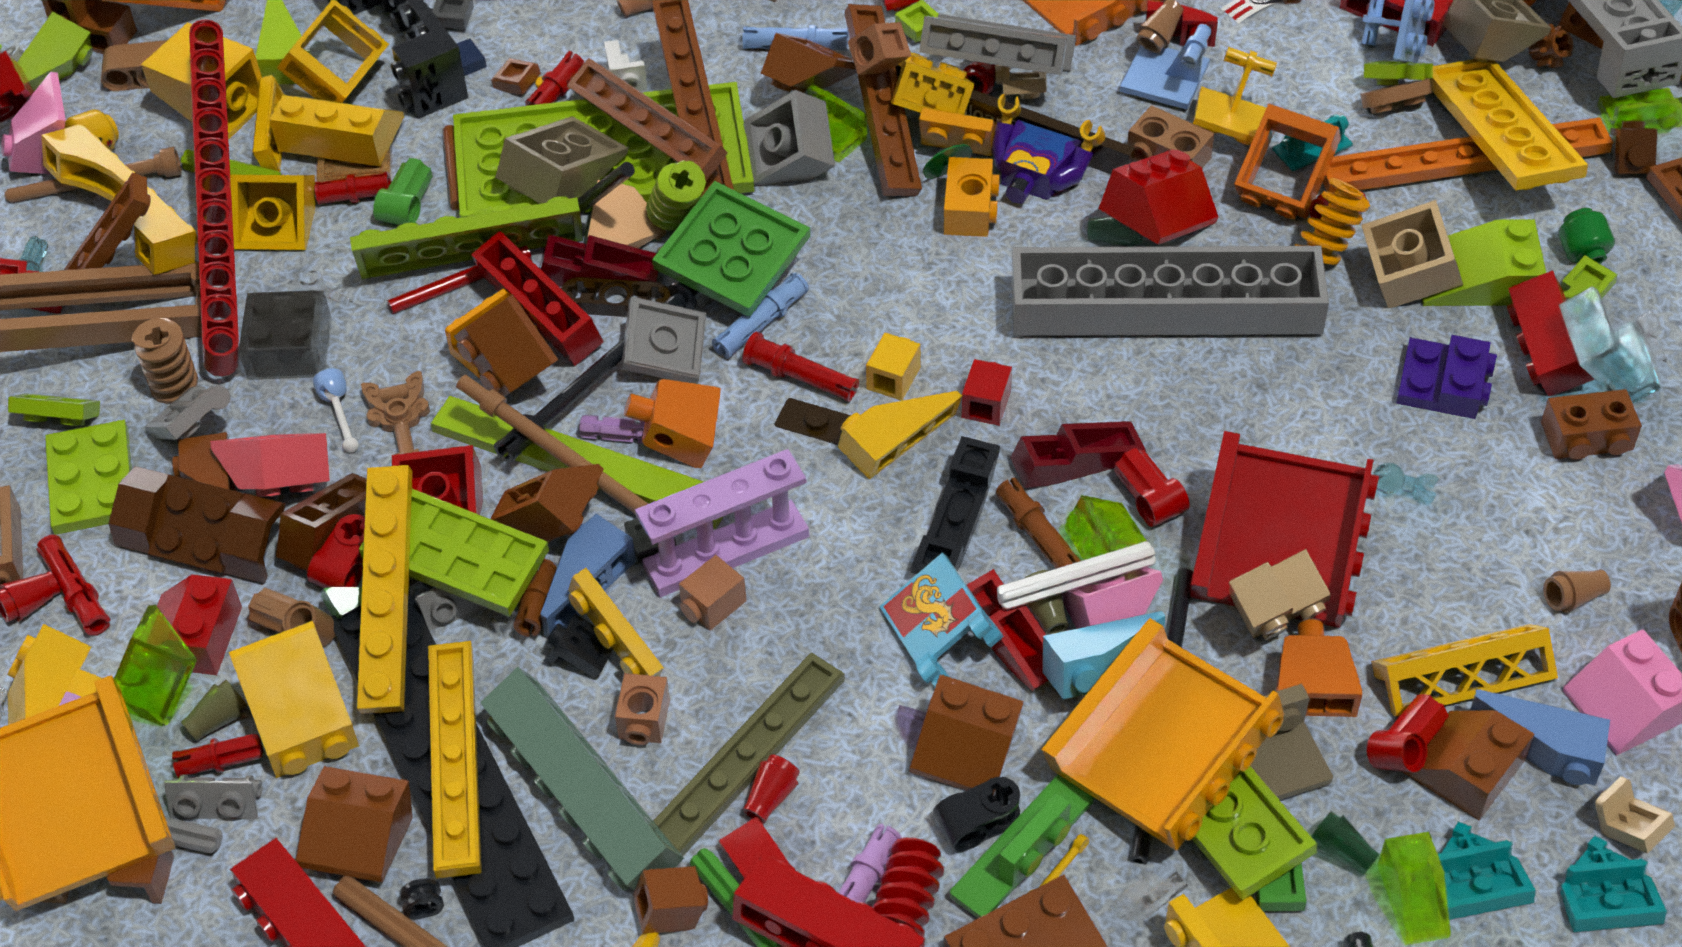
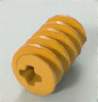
M1330 178L1329 182L1336 188L1335 193L1322 192L1321 195L1329 204L1328 206L1316 204L1314 208L1322 217L1321 219L1311 217L1308 219L1307 222L1315 230L1314 232L1302 231L1300 235L1308 243L1307 245L1295 244V246H1321L1323 263L1335 265L1341 260L1339 252L1345 251L1349 246L1345 238H1352L1356 233L1352 225H1359L1362 222L1363 217L1360 212L1367 211L1370 203L1363 196V193L1352 185L1339 179Z

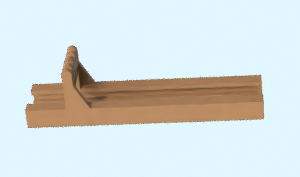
M199 261L154 275L145 265L0 275V310L196 296V305L0 319V352L132 342V335L136 328L143 322L153 318H167L175 321L181 327L184 338L202 337Z

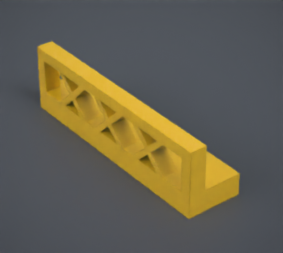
M1527 624L1371 661L1375 678L1386 683L1391 713L1396 717L1400 716L1411 703L1402 704L1398 681L1414 677L1425 685L1420 694L1430 695L1432 691L1438 693L1439 695L1432 698L1443 705L1473 699L1476 689L1498 693L1558 678L1549 628L1534 624ZM1539 648L1543 667L1542 671L1528 674L1517 666L1527 650ZM1513 654L1510 660L1503 657L1506 655ZM1495 658L1504 664L1505 668L1496 682L1487 683L1478 677L1477 674L1486 660ZM1472 664L1469 670L1463 667V665ZM1455 668L1466 676L1456 691L1447 693L1438 687L1437 683L1446 669ZM1513 672L1520 675L1517 677L1510 678ZM1432 673L1429 680L1422 676L1425 674ZM1473 681L1479 684V686L1470 687Z

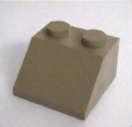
M1453 0L1443 22L1445 28L1453 35L1452 39L1462 44L1469 51L1468 55L1472 59L1482 63H1487L1489 60L1505 62L1549 35L1551 27L1523 0Z

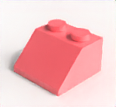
M326 433L273 434L210 441L211 450L237 488L255 489L256 496L258 497L281 495V487L289 486V492L291 493L314 491L313 483L330 481Z

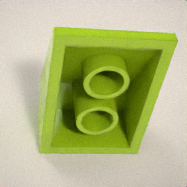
M1535 219L1494 220L1448 235L1464 285L1422 298L1423 306H1506L1513 303L1508 290L1509 287L1547 273Z

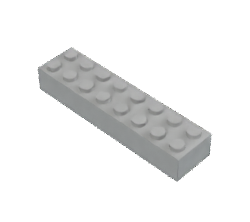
M1321 246L1013 247L1012 251L1013 336L1323 334L1329 298Z

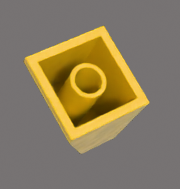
M187 22L141 64L150 91L193 123L189 30L192 24ZM223 37L228 139H230L257 113L260 78L262 76L253 48Z
M313 621L229 652L276 778L286 774L295 775L301 773L309 765L327 758H340L347 754L349 750L359 746L352 722Z

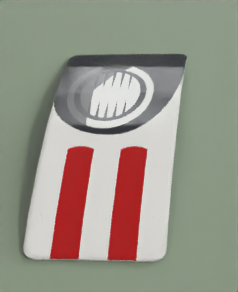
M1232 0L1221 9L1237 23H1240L1259 10L1283 0Z

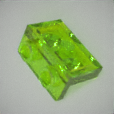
M812 84L807 88V95L826 101L834 160L840 163L867 140L866 114L858 107L852 106L834 96L831 92Z
M1669 88L1649 90L1613 98L1611 95L1600 96L1597 107L1609 131L1610 128H1622V121L1632 120L1645 121V127L1657 128V130H1670L1674 127L1682 126V97L1674 98Z
M1081 495L1074 510L1068 515L1065 525V531L1083 560L1147 542L1124 505L1119 502Z

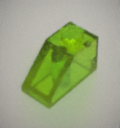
M1430 832L1385 839L1377 866L1405 945L1450 938L1451 930L1444 870Z

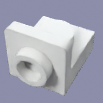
M618 40L604 42L608 71L638 91L647 90L644 62H629L628 54H621Z

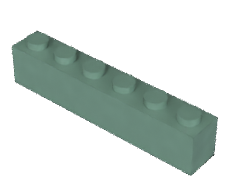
M517 667L480 702L490 714V717L486 720L488 725L501 738L505 739L508 737L514 744L509 749L512 755L524 767L528 768L531 766L538 774L533 779L535 784L548 797L552 798L555 796L562 804L557 809L559 814L573 828L576 829L579 826L586 834V837L582 840L583 844L599 860L603 857L611 866L607 871L608 875L622 890L627 891L629 888L635 890L643 870L675 868L684 859L536 678Z

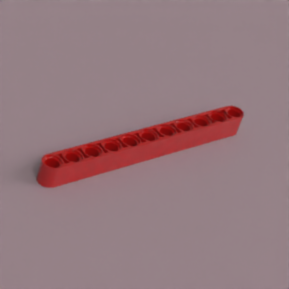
M204 19L193 23L189 30L202 349L205 369L214 376L223 377L235 372L239 364L224 42L221 26L212 20ZM214 318H224V319H223V320H215ZM224 350V351H227V352H225V353H216L215 351Z

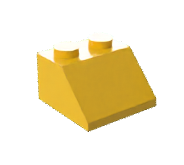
M230 175L234 249L306 250L315 213V175Z

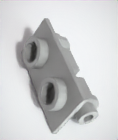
M439 588L427 592L422 590L421 594L414 598L429 631L486 609L484 606Z
M181 775L179 779L164 781L170 818H258L256 798L261 797L262 781L254 780L252 775H247L245 778H223L222 781H215V778Z

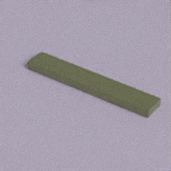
M810 652L653 820L682 856L690 850L755 779L760 762L767 761L771 754L777 755L845 681V673Z

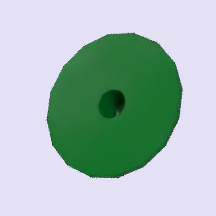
M960 144L939 150L924 166L923 175L929 179L946 175L949 157L970 158L972 154L971 147L966 144Z

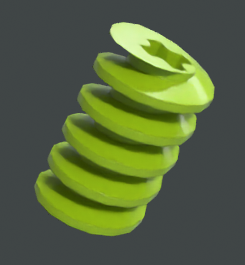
M682 160L678 163L664 166L659 172L647 201L646 212L650 221L660 229L676 230L701 198L706 180L703 171L693 161Z

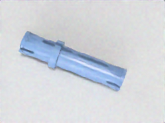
M809 25V28L743 27V49H770L775 33L806 38L831 50L848 51V28L825 29L817 28V25Z
M796 272L791 273L781 284L768 292L750 317L743 314L730 327L712 340V346L715 351L721 356L724 354L725 359H729L739 348L747 343L749 337L755 331L760 332L775 318H782L787 313V308L809 291L806 280L800 274L797 275Z

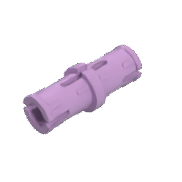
M878 824L875 827L862 853L856 854L850 863L852 870L838 893L855 902L865 903L875 884L881 883L882 875L886 872L884 870L887 860L891 856L892 844L897 839L902 838L895 829L887 826L883 834L884 824Z

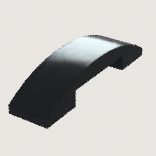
M961 436L949 467L948 482L928 534L922 537L910 568L911 573L918 574L941 553L947 556L956 571H958L989 492L1000 453L999 445Z

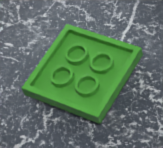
M714 181L652 259L653 269L750 317L811 237L810 227Z

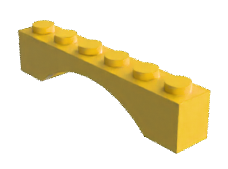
M82 124L41 135L43 166L62 184L97 193L112 201L132 172L135 173ZM147 186V193L151 196V203L147 213L143 217L139 216L134 223L135 257L154 275L195 263V246L198 244V238L194 228L182 220L171 206H168L157 196L152 188Z

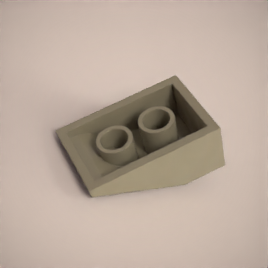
M572 116L505 138L495 178L509 185L512 191L524 194L537 201V204L547 203L548 200L559 196L579 198L627 155L628 147Z

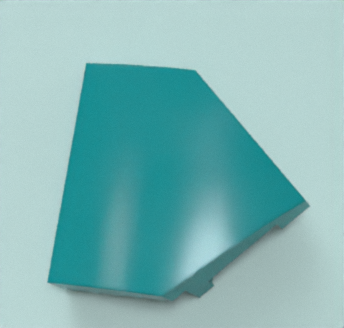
M1458 821L1442 853H1438L1435 857L1434 871L1430 879L1446 920L1534 903L1536 889L1518 857L1512 855L1513 842L1508 840L1500 842L1491 841L1471 833L1472 826Z
M1594 835L1588 843L1584 854L1575 865H1570L1567 868L1565 882L1561 885L1560 893L1572 931L1582 932L1664 924L1667 910L1652 877L1646 875L1648 861L1642 858L1630 860L1608 849V842Z

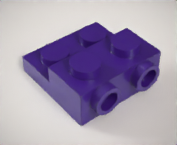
M1451 334L1448 345L1410 337L1396 404L1476 419L1479 406L1487 407L1492 383L1484 382L1485 376H1493L1497 354L1489 353L1491 342Z

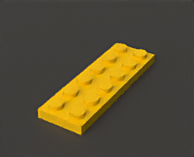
M1470 59L1433 66V78H1429L1432 92L1515 190H1530L1537 186L1566 183L1570 180L1586 177L1588 169L1586 161L1495 60L1482 63Z

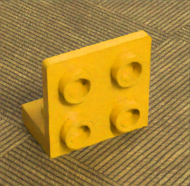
M911 52V57L898 64L902 69L891 99L892 104L920 113L922 108L965 114L974 87V83L965 78L967 72L944 62H940L938 68L932 66L933 61Z

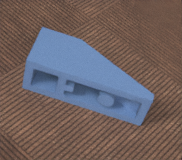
M598 514L591 517L585 524H581L567 540L540 614L546 638L557 623L565 626L575 613L580 615L568 598V594H570L568 588L572 576L587 568L605 591L636 562L633 538Z
M1476 689L1470 710H1496L1535 734L1526 757L1527 760L1549 775L1563 778L1570 784L1596 785L1605 763L1610 727L1609 719Z

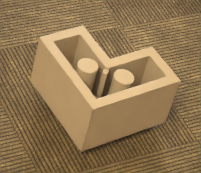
M1306 549L1272 567L1267 562L1229 581V595L1253 639L1260 635H1263L1265 640L1271 639L1288 629V621L1300 615L1304 621L1326 610L1324 603L1330 600L1331 595Z

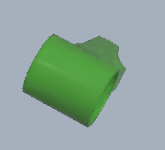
M409 158L407 162L402 163L389 188H382L377 192L373 207L375 220L397 225L416 223L420 215L421 198L433 178L431 168L415 158Z

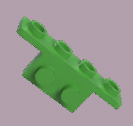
M1057 775L951 888L950 898L976 918H980L997 909L1025 877L1031 876L1037 870L1043 857L1053 846H1058L1066 838L1070 828L1093 804L1094 797L1060 775Z

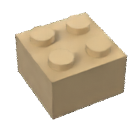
M1436 200L1361 225L1378 283L1388 308H1394L1464 285Z

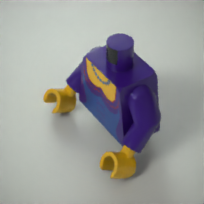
M1002 94L998 99V107L1002 119L1001 122L996 124L992 153L995 168L1001 172V184L1008 187L1006 189L1008 199L1017 204L1024 203L1029 195L1049 200L1056 191H1062L1078 184L1082 180L1093 157L1092 148L1101 145L1105 140V131L1102 126H1099L1095 135L1088 136L1093 124L1090 120L1084 121L1080 127V134L1084 139L1081 145L1080 140L1017 120L1015 125H1011L1012 119L1020 114L1021 105L1018 97H1016L1015 106L1010 110L1004 109L1006 97L1005 94Z

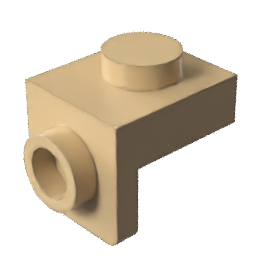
M995 65L996 85L1003 84V94H1019L1021 99H1034L1040 97V93L1047 92V73L1038 71L1011 73V67Z
M1622 776L1608 789L1604 790L1595 802L1601 832L1606 837L1647 854L1675 827L1671 812L1634 798L1631 781Z

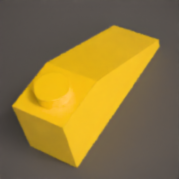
M951 391L875 405L861 415L854 413L841 426L842 433L838 448L866 477L871 479L952 418L957 412L962 395L958 391Z

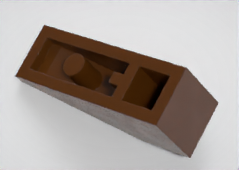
M351 473L280 514L276 557L292 563L298 569L308 570L314 554L321 549L341 518L351 514L365 517L367 479Z

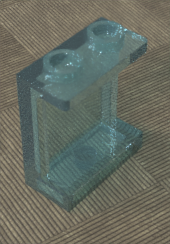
M1590 287L1559 305L1580 366L1607 391L1627 389L1632 403H1635L1661 389L1639 328L1633 322H1630L1613 332L1600 293L1595 287Z

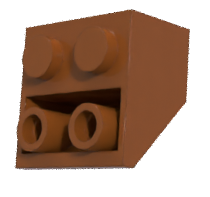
M599 464L553 469L505 490L490 519L545 540L548 543L563 535H571L583 522L582 513L587 503L598 491L599 486L597 482L604 468Z

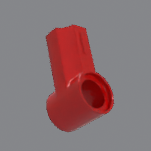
M1131 449L1125 452L1122 458L1115 463V474L1134 496L1139 515L1149 527H1154L1189 510L1190 501L1183 485L1175 478L1168 480L1144 450Z
M1418 694L1389 730H1376L1372 733L1367 744V757L1372 767L1402 772H1418L1421 770L1427 759V745L1449 717L1444 705L1434 700L1431 695Z

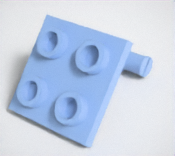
M1370 0L1368 14L1363 16L1362 22H1366L1361 43L1376 46L1380 25L1400 27L1393 59L1418 63L1419 56L1422 57L1426 50L1427 36L1424 35L1426 21H1430L1433 16L1434 0H1405L1401 21L1381 17L1385 0Z
M1205 24L1198 25L1194 36L1188 38L1181 51L1165 48L1160 53H1153L1141 45L1120 85V92L1188 109L1210 63L1209 58L1203 57L1208 47L1207 39L1211 35L1210 27Z

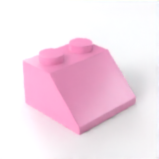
M1644 629L1607 646L1568 682L1562 690L1580 713L1610 720L1607 745L1616 756L1682 724V673Z

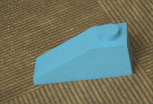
M1159 611L1043 636V674L1063 699L1085 695L1149 618L1163 625L1165 629V614Z

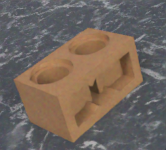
M1151 105L1129 129L1127 145L1135 147V161L1175 149L1188 154L1190 160L1203 169L1212 156L1214 133Z

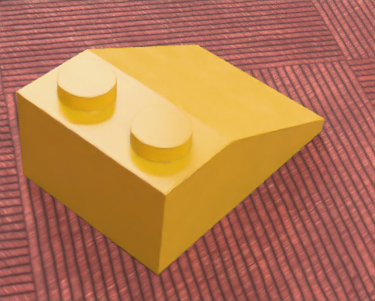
M45 624L42 625L36 638L27 635L7 674L15 678L8 691V725L59 706L77 669L82 667L92 647Z

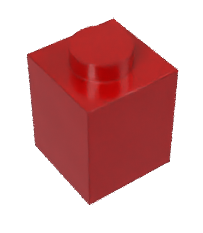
M973 360L962 392L961 418L1000 426L1011 393V366L1001 365L996 362Z

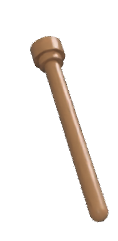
M175 146L160 149V153L154 154L152 159L125 164L130 170L139 175L156 172L159 176L165 175L167 178L182 175L181 162ZM57 179L7 189L4 197L8 202L14 203L81 188L62 184Z

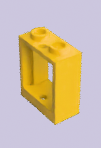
M331 0L277 66V69L313 98L343 103L388 47L389 43L381 38L377 31L369 28L354 16L347 7L341 5L336 0ZM323 26L365 59L347 83L304 50Z

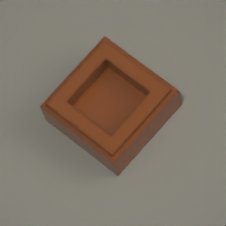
M509 58L493 76L491 82L495 89L523 95L538 78L541 71L537 63Z

